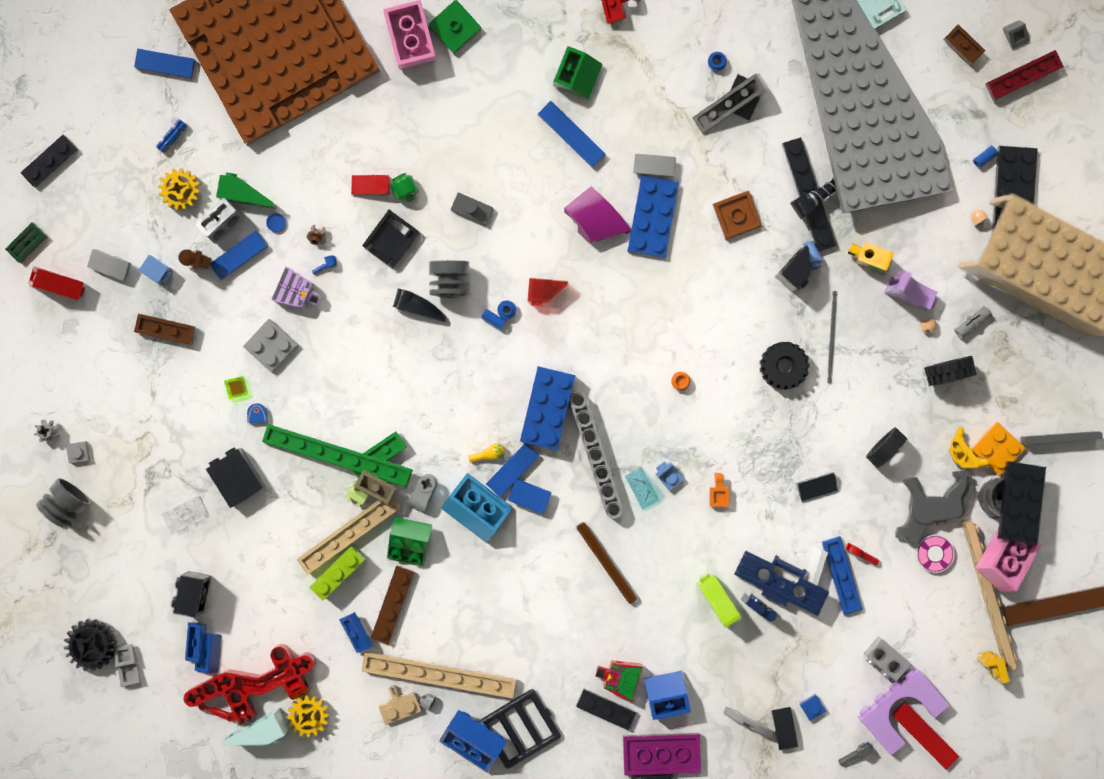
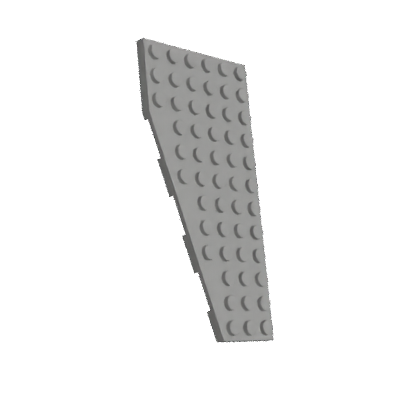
M792 0L842 214L951 193L953 190L940 136L857 0Z

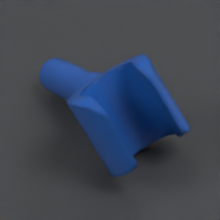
M333 255L324 257L325 264L312 270V273L315 275L323 269L336 266V257Z

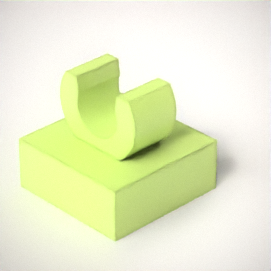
M356 480L346 495L348 496L347 501L350 502L353 499L358 502L356 506L359 507L361 504H364L369 495L354 487L357 482Z

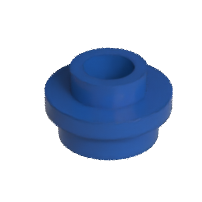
M713 52L708 58V66L714 71L723 70L727 64V58L722 52ZM714 59H719L721 63L716 65Z
M509 300L502 301L497 308L498 315L506 320L513 318L516 314L515 304ZM505 306L510 307L511 311L509 313L503 312Z

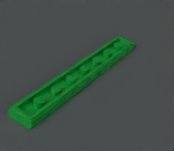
M270 424L267 425L262 440L263 443L358 473H362L365 470L384 481L408 488L413 469Z

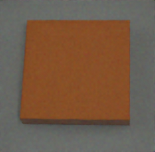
M749 190L712 204L725 240L762 226Z

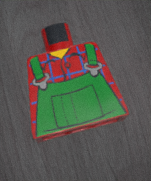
M611 660L609 668L597 667L595 677L605 679V690L633 702L643 666L640 663Z

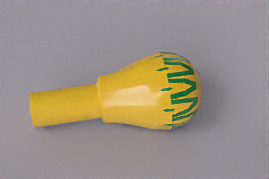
M495 443L480 453L469 455L468 458L470 463L483 459L500 460L505 455V448L501 444Z

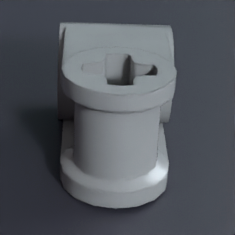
M425 474L419 479L409 497L408 505L425 512L437 484L435 476ZM427 479H430V484H432V486L429 485L426 488L423 480L426 481Z

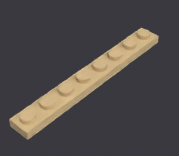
M971 520L962 521L961 525L1000 656L1004 659L1008 671L1017 669L1015 664L1017 663V657L1011 651V637L1008 633L1006 634L1004 627L1006 626V620L1000 614L999 608H1001V603L994 593L996 587L976 569L985 552L984 546L981 541L979 542L977 536L979 534L978 526Z
M367 651L364 655L361 671L512 699L516 684V678Z

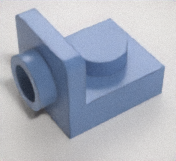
M664 461L656 467L658 471L655 475L669 492L684 480L670 461L668 463Z

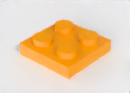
M995 422L971 449L980 459H988L990 462L988 467L1000 476L1005 471L1006 462H1013L1024 451L1025 447L999 422Z

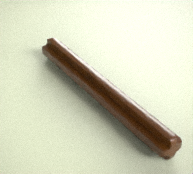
M585 522L577 525L576 529L629 604L637 600L636 595Z

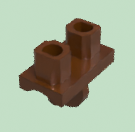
M185 249L178 255L179 262L184 266H189V269L198 270V267L209 269L211 258L201 255L202 251L200 250L191 251Z

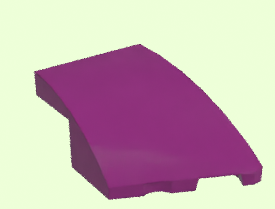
M592 186L564 208V213L578 223L577 233L591 244L602 239L613 238L614 235L624 232L629 234L631 231L615 208Z

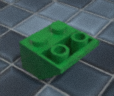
M567 46L554 78L553 86L589 100L603 64L587 53Z
M395 517L389 537L387 558L424 566L432 525Z

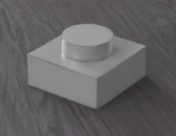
M87 441L66 444L69 463L90 460Z

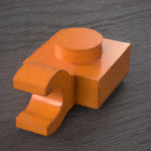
M714 473L715 487H709V506L729 507V487H723L724 477L722 473Z

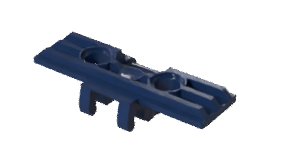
M745 550L734 575L762 588V596L786 607L787 602H790L817 616L830 592L803 579L807 572L806 569L802 570L779 559L777 555H775L771 563ZM775 565L798 576V582L790 581L778 575L777 572L773 571ZM761 569L769 571L770 576L768 579L762 580L759 577L758 573ZM797 586L804 588V596H795L794 588Z

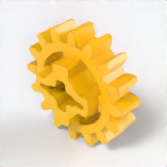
M182 168L179 169V172L172 169L171 175L166 172L167 178H160L163 185H158V188L162 189V192L158 193V195L164 197L162 202L168 203L169 208L175 205V209L178 211L181 206L184 210H187L188 204L193 207L192 201H198L199 198L196 197V194L201 193L197 189L201 184L195 182L197 177L195 175L191 176L189 170L184 174V169ZM181 177L187 178L189 182L183 183ZM179 185L183 187V189L180 190L181 193L176 192V190L179 189ZM170 196H176L179 202L173 201Z
M306 694L305 699L300 696L298 697V702L293 701L291 703L293 707L288 708V712L291 713L287 716V719L291 720L289 727H295L294 733L299 730L301 737L306 733L307 737L310 738L312 732L317 736L319 733L318 729L320 731L325 729L322 724L328 723V720L325 719L330 715L328 712H325L328 706L321 705L323 699L316 701V695L312 699H310L309 694ZM313 710L311 717L303 721L306 714ZM318 710L320 711L321 718L317 717ZM296 711H297V714L299 715V721H298V722H297V719H296ZM310 725L312 728H305L303 726Z

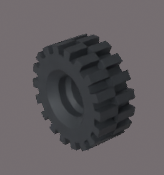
M792 342L775 343L769 346L762 354V359L759 363L761 364L759 369L762 372V378L767 381L768 385L776 389L788 390L798 387L800 383L806 380L805 377L809 374V357L805 355V350L801 349L797 344ZM782 358H787L792 363V369L788 373H782L778 370L777 364Z
M972 356L949 360L924 368L929 386L941 385L977 375Z

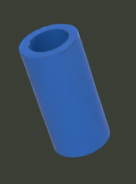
M991 145L975 157L973 163L978 168H981L998 155V151Z
M487 308L481 316V319L501 330L506 320Z

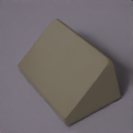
M365 470L362 471L354 486L387 505L390 504L397 490V487Z

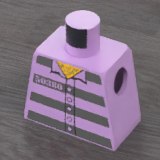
M285 266L271 300L304 309L307 302L317 306L321 295L312 291L314 283Z

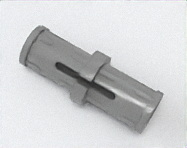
M984 306L973 316L969 315L964 323L954 329V332L962 339L973 329H978L982 322L992 316V313Z

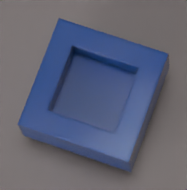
M816 694L799 703L809 721L826 712Z

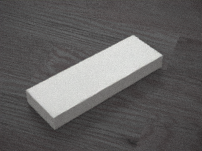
M813 547L806 569L807 572L804 576L805 580L816 585L819 584L828 552ZM801 587L798 597L804 596V588Z

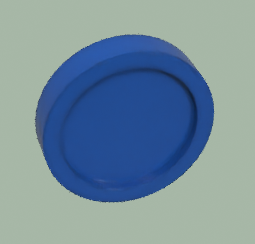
M272 213L267 217L266 225L270 231L280 232L285 228L286 220L281 214Z

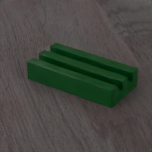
M31 222L5 250L18 263H22L48 236L35 223ZM34 229L35 232L13 252L12 250ZM38 235H40V236L18 257V255H19Z

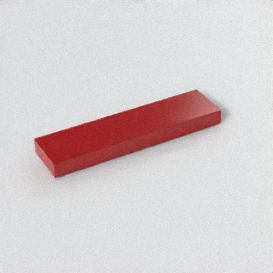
M905 701L891 714L945 770L960 757Z

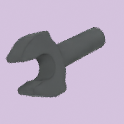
M869 741L860 744L857 750L838 760L839 764L844 766L859 757L864 758L873 752L872 746Z

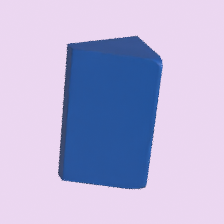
M516 478L508 501L544 514L552 492Z
M206 633L204 663H195L194 671L207 674L219 671L221 634Z

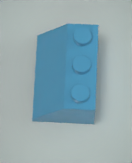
M468 473L441 506L443 511L485 543L492 537L513 508Z

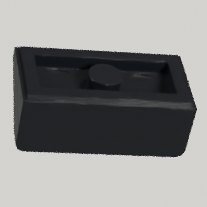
M834 472L796 483L801 501L838 490Z

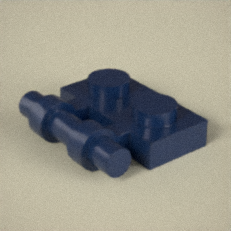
M746 593L742 596L741 600L768 621H774L777 618L776 612L770 607L764 608L762 606L763 602L752 593L750 596Z

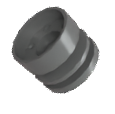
M441 260L429 262V275L438 277V280L429 282L430 286H438V289L429 290V295L440 298H459L470 295L469 289H461V286L470 285L468 281L461 280L462 276L469 275V261Z
M58 478L49 488L52 495L44 494L42 496L43 500H39L36 506L49 521L63 529H69L72 526V522L77 520L75 513L82 514L90 505V500L76 486L64 479Z
M1004 478L988 480L979 490V505L984 513L990 517L1000 518L1002 500H998V496H1002Z

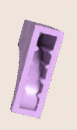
M907 271L891 275L884 291L886 294L923 310H930L931 307L934 308L938 297H936L937 291L919 283Z

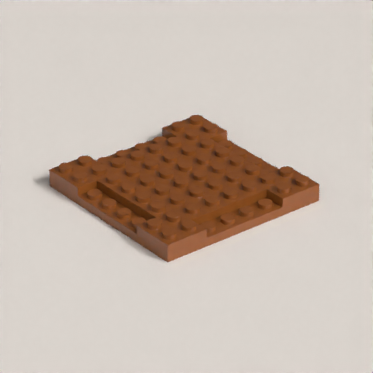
M185 0L169 9L222 101L239 135L247 146L380 72L379 67L341 0Z

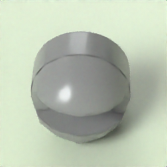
M424 694L422 696L423 699H420V705L430 711L436 697L431 694Z

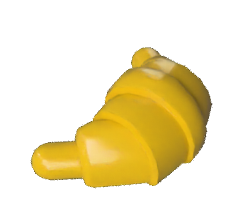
M959 427L952 438L950 449H948L953 462L963 469L989 466L990 462L988 459L976 457L973 450L964 442V429Z

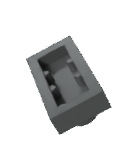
M458 192L450 210L486 225L493 207Z

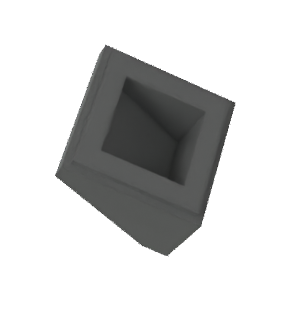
M1018 20L1003 27V32L1012 49L1030 41L1024 22Z

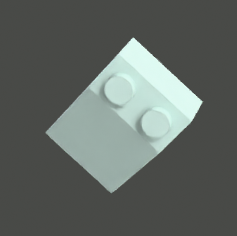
M278 708L228 734L221 743L223 746L268 745L271 742L275 745L284 740L290 727L281 709Z

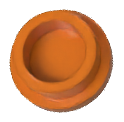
M677 372L671 379L672 386L679 391L686 390L691 382L689 375L685 372Z

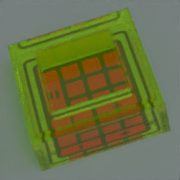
M244 376L224 381L229 399L248 395Z

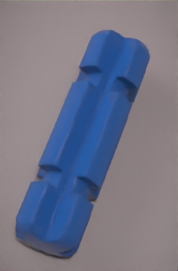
M178 119L174 124V128L171 127L162 138L163 141H159L156 145L159 151L165 153L169 149L168 146L172 145L181 135L180 132L187 128L186 123Z

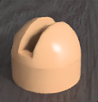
M979 209L971 214V220L974 225L988 218L986 213Z
M935 319L920 322L924 333L928 334L929 331L933 333L936 330Z

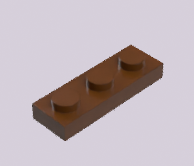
M138 313L134 332L192 345L196 326Z

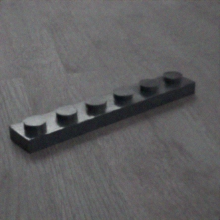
M801 137L782 143L798 196L816 191L817 185ZM820 201L816 209L805 216L813 241L819 252L836 246L823 203Z

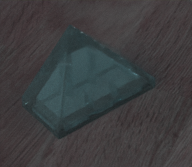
M642 467L625 475L642 510L659 501Z

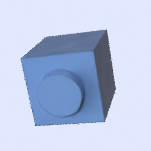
M148 255L138 270L161 285L163 282L166 283L172 275L170 273L172 268L152 255Z

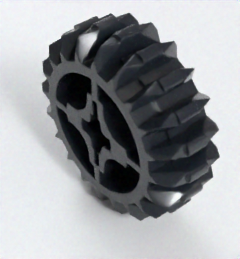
M86 619L85 623L81 620L78 622V626L73 625L71 627L73 631L67 632L70 638H65L64 642L69 645L65 646L64 650H69V653L65 657L71 656L73 659L70 660V663L77 662L76 668H80L83 665V671L88 670V668L94 671L96 667L101 669L103 664L108 665L110 663L109 659L114 658L111 652H115L117 648L112 645L116 644L117 640H112L115 633L110 634L108 632L111 630L110 626L104 628V621L98 625V619H94L93 622L90 619ZM83 630L95 631L90 637L80 635ZM100 636L104 641V646L100 643ZM90 641H92L91 646L93 647L91 649H89L90 644L88 643ZM77 644L81 646V653L77 648ZM91 653L102 655L96 660L87 659V656Z

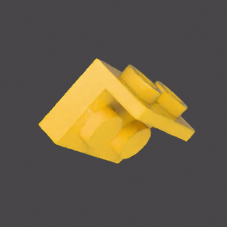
M993 651L981 653L982 656L977 657V661L988 668L989 674L993 675L994 679H997L1000 683L1009 682L1005 661L1002 657L993 653Z

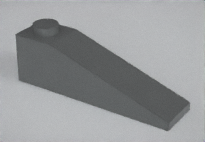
M755 73L692 118L703 134L767 92L769 88L761 75Z

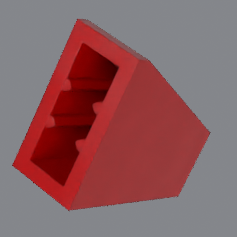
M33 266L28 285L75 300L83 297L85 292L84 282Z

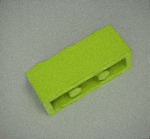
M352 545L309 588L324 601L366 557Z

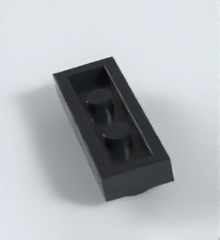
M62 134L20 173L36 188L78 149Z
M583 688L576 704L577 708L629 730L636 711Z

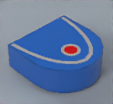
M259 403L249 406L247 410V423L268 422L265 406Z

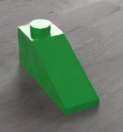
M226 172V175L219 176L216 198L219 200L225 198L231 202L277 208L275 203L238 178L237 174Z

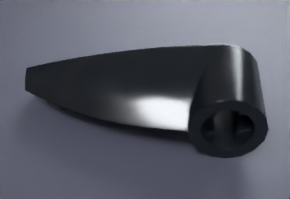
M397 289L393 308L445 322L446 317L430 301L413 292Z

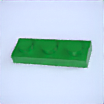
M395 431L363 454L388 461L408 447L398 432ZM354 471V473H355V475L357 476V478H359V476L361 475V473H358V472H355V471Z

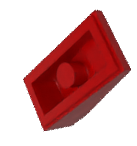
M352 175L351 195L390 196V176Z

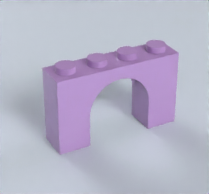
M916 667L907 670L900 681L893 682L886 693L879 694L874 699L875 702L870 706H865L858 716L890 755H893L905 744L889 722V710L895 701L903 697L916 698L934 718L949 707V704Z

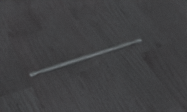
M833 291L827 382H831L835 299L837 291Z

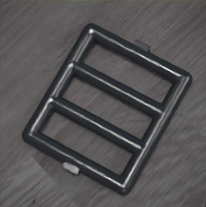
M534 689L528 690L479 720V722L485 724L491 730L488 723L498 718L519 754L510 760L503 749L498 757L506 769L512 768L561 738V733L550 717L552 715L548 708H545ZM530 698L552 735L543 740L521 705ZM513 708L535 742V745L527 750L505 716V713Z

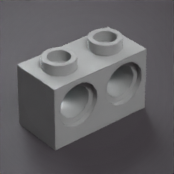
M223 198L195 224L215 244L243 217Z
M879 636L864 652L868 657L866 661L874 668L879 666L882 669L880 673L888 680L892 678L897 681L911 665L910 662ZM882 649L883 655L880 658H875V652ZM897 662V668L894 671H890V664Z

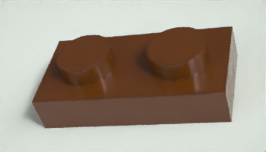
M959 24L943 39L970 66L986 51Z

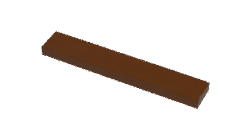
M1104 585L1003 606L1006 625L1010 626L1104 606Z

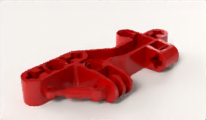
M278 644L270 653L275 668L263 674L232 669L226 670L189 689L184 694L183 700L189 707L198 705L201 711L211 712L210 714L226 719L228 722L237 720L239 725L242 726L245 720L249 722L251 717L253 719L258 717L250 699V694L263 695L281 685L284 686L291 700L310 692L304 674L315 666L316 658L309 652L294 658L287 645ZM276 650H283L285 657H277ZM304 659L306 661H310L308 665L304 664L300 668L298 667V665L301 664L304 661ZM226 677H227V678H230V677L232 678V681H231V682H230V681H227V682H225L224 684H221V682H222ZM213 684L215 692H210L207 689V685ZM201 691V695L199 697H197L196 699L191 698V695H196ZM233 693H239L241 701H236L233 698ZM223 694L232 712L216 707H207L204 702ZM243 703H245L246 707H245V706H242V707L240 708L241 710H239L238 706H240V705H242Z

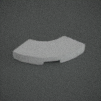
M726 707L723 712L724 715L741 725H746L763 736L771 738L774 731L760 722L743 715L737 710Z

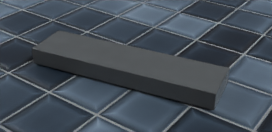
M1099 431L1021 436L1020 443L1027 445L1103 439V434Z

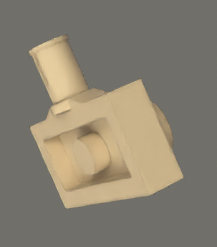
M396 685L388 688L392 699L379 705L385 725L422 710L415 692L408 695H399Z

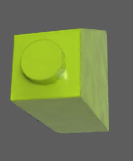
M708 573L699 579L698 587L725 628L742 618L714 574L709 575Z

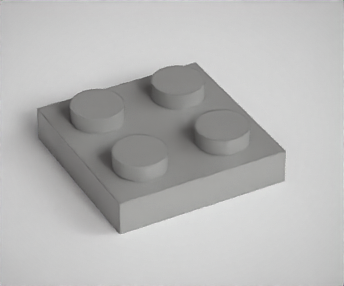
M268 319L243 347L272 373L298 344L271 319Z

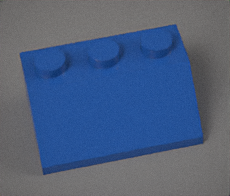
M460 710L457 711L439 742L486 773L507 743L502 735L492 732L485 724L475 721L467 712Z

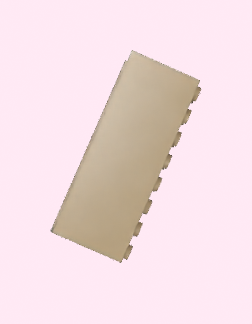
M1014 194L991 198L989 204L996 205L1004 209L980 259L959 262L957 267L1088 336H1104V242Z

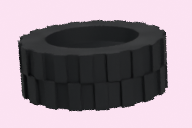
M894 427L872 447L866 458L876 468H880L900 450L907 441V437Z

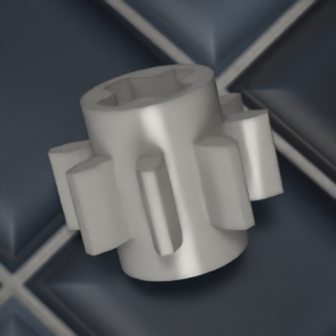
M41 420L42 425H35L37 433H34V436L40 437L39 442H44L46 439L48 443H52L53 437H59L56 434L59 427L53 425V420H50L48 424L46 420ZM49 428V432L44 434V431Z

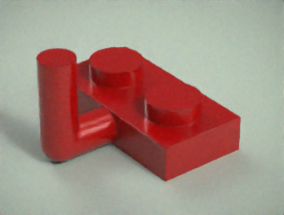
M601 0L607 24L627 19L623 3L630 0Z

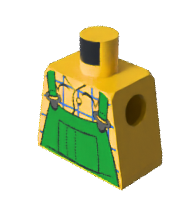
M867 242L864 243L863 247L852 243L848 254L858 258V265L885 276L894 255L891 251ZM865 254H871L872 258H866Z

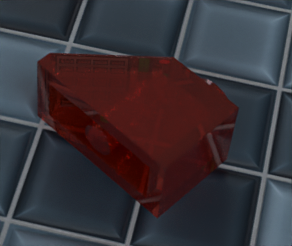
M529 278L527 302H531V306L542 307L543 303L547 304L565 289L568 281Z

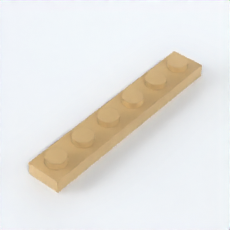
M394 496L389 505L378 500L296 560L306 574H310L400 509L401 505Z

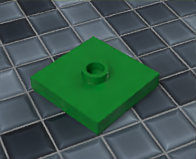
M454 0L428 23V27L453 54L482 29L457 0Z

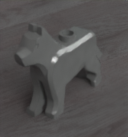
M969 471L952 472L955 483L946 490L943 497L925 496L917 477L904 479L903 483L911 494L908 508L909 516L904 525L896 528L895 537L903 538L906 542H912V547H917L924 532L934 522H936V525L948 524L947 520L961 518L965 513L968 500L975 489L973 485L968 486Z

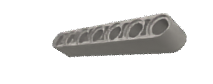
M574 392L570 396V405L604 510L609 518L617 519L622 515L623 509L587 397L582 392ZM575 395L583 397L582 405L576 406L573 403ZM582 413L589 415V421L586 424L579 422V415ZM588 431H592L595 434V439L592 442L585 440L584 436ZM597 449L601 452V457L598 460H593L590 454L593 450ZM599 468L607 470L605 478L597 477L596 472ZM604 487H612L613 493L611 496L606 497L603 495ZM613 504L619 507V511L615 515L608 512L609 507Z

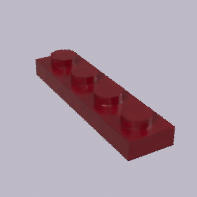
M1054 50L985 83L994 101L1064 66L1057 51Z

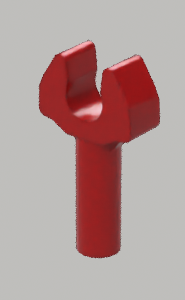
M850 543L846 545L845 550L874 566L878 565L879 559Z

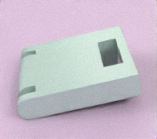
M857 0L874 29L907 10L901 0ZM891 7L894 13L881 20L878 14Z

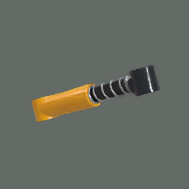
M834 177L830 182H825L824 186H819L816 191H811L808 194L804 193L790 203L800 219L814 211L820 201L823 202V199L828 196L831 197L832 193L837 192Z

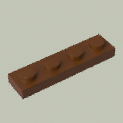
M396 565L371 639L389 645L415 571Z

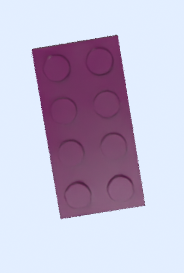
M700 734L623 735L624 775L701 773Z

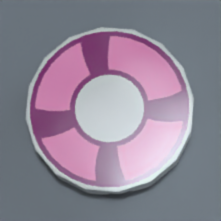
M932 534L925 536L915 550L916 561L928 572H942L949 568L954 560L953 545L941 535Z

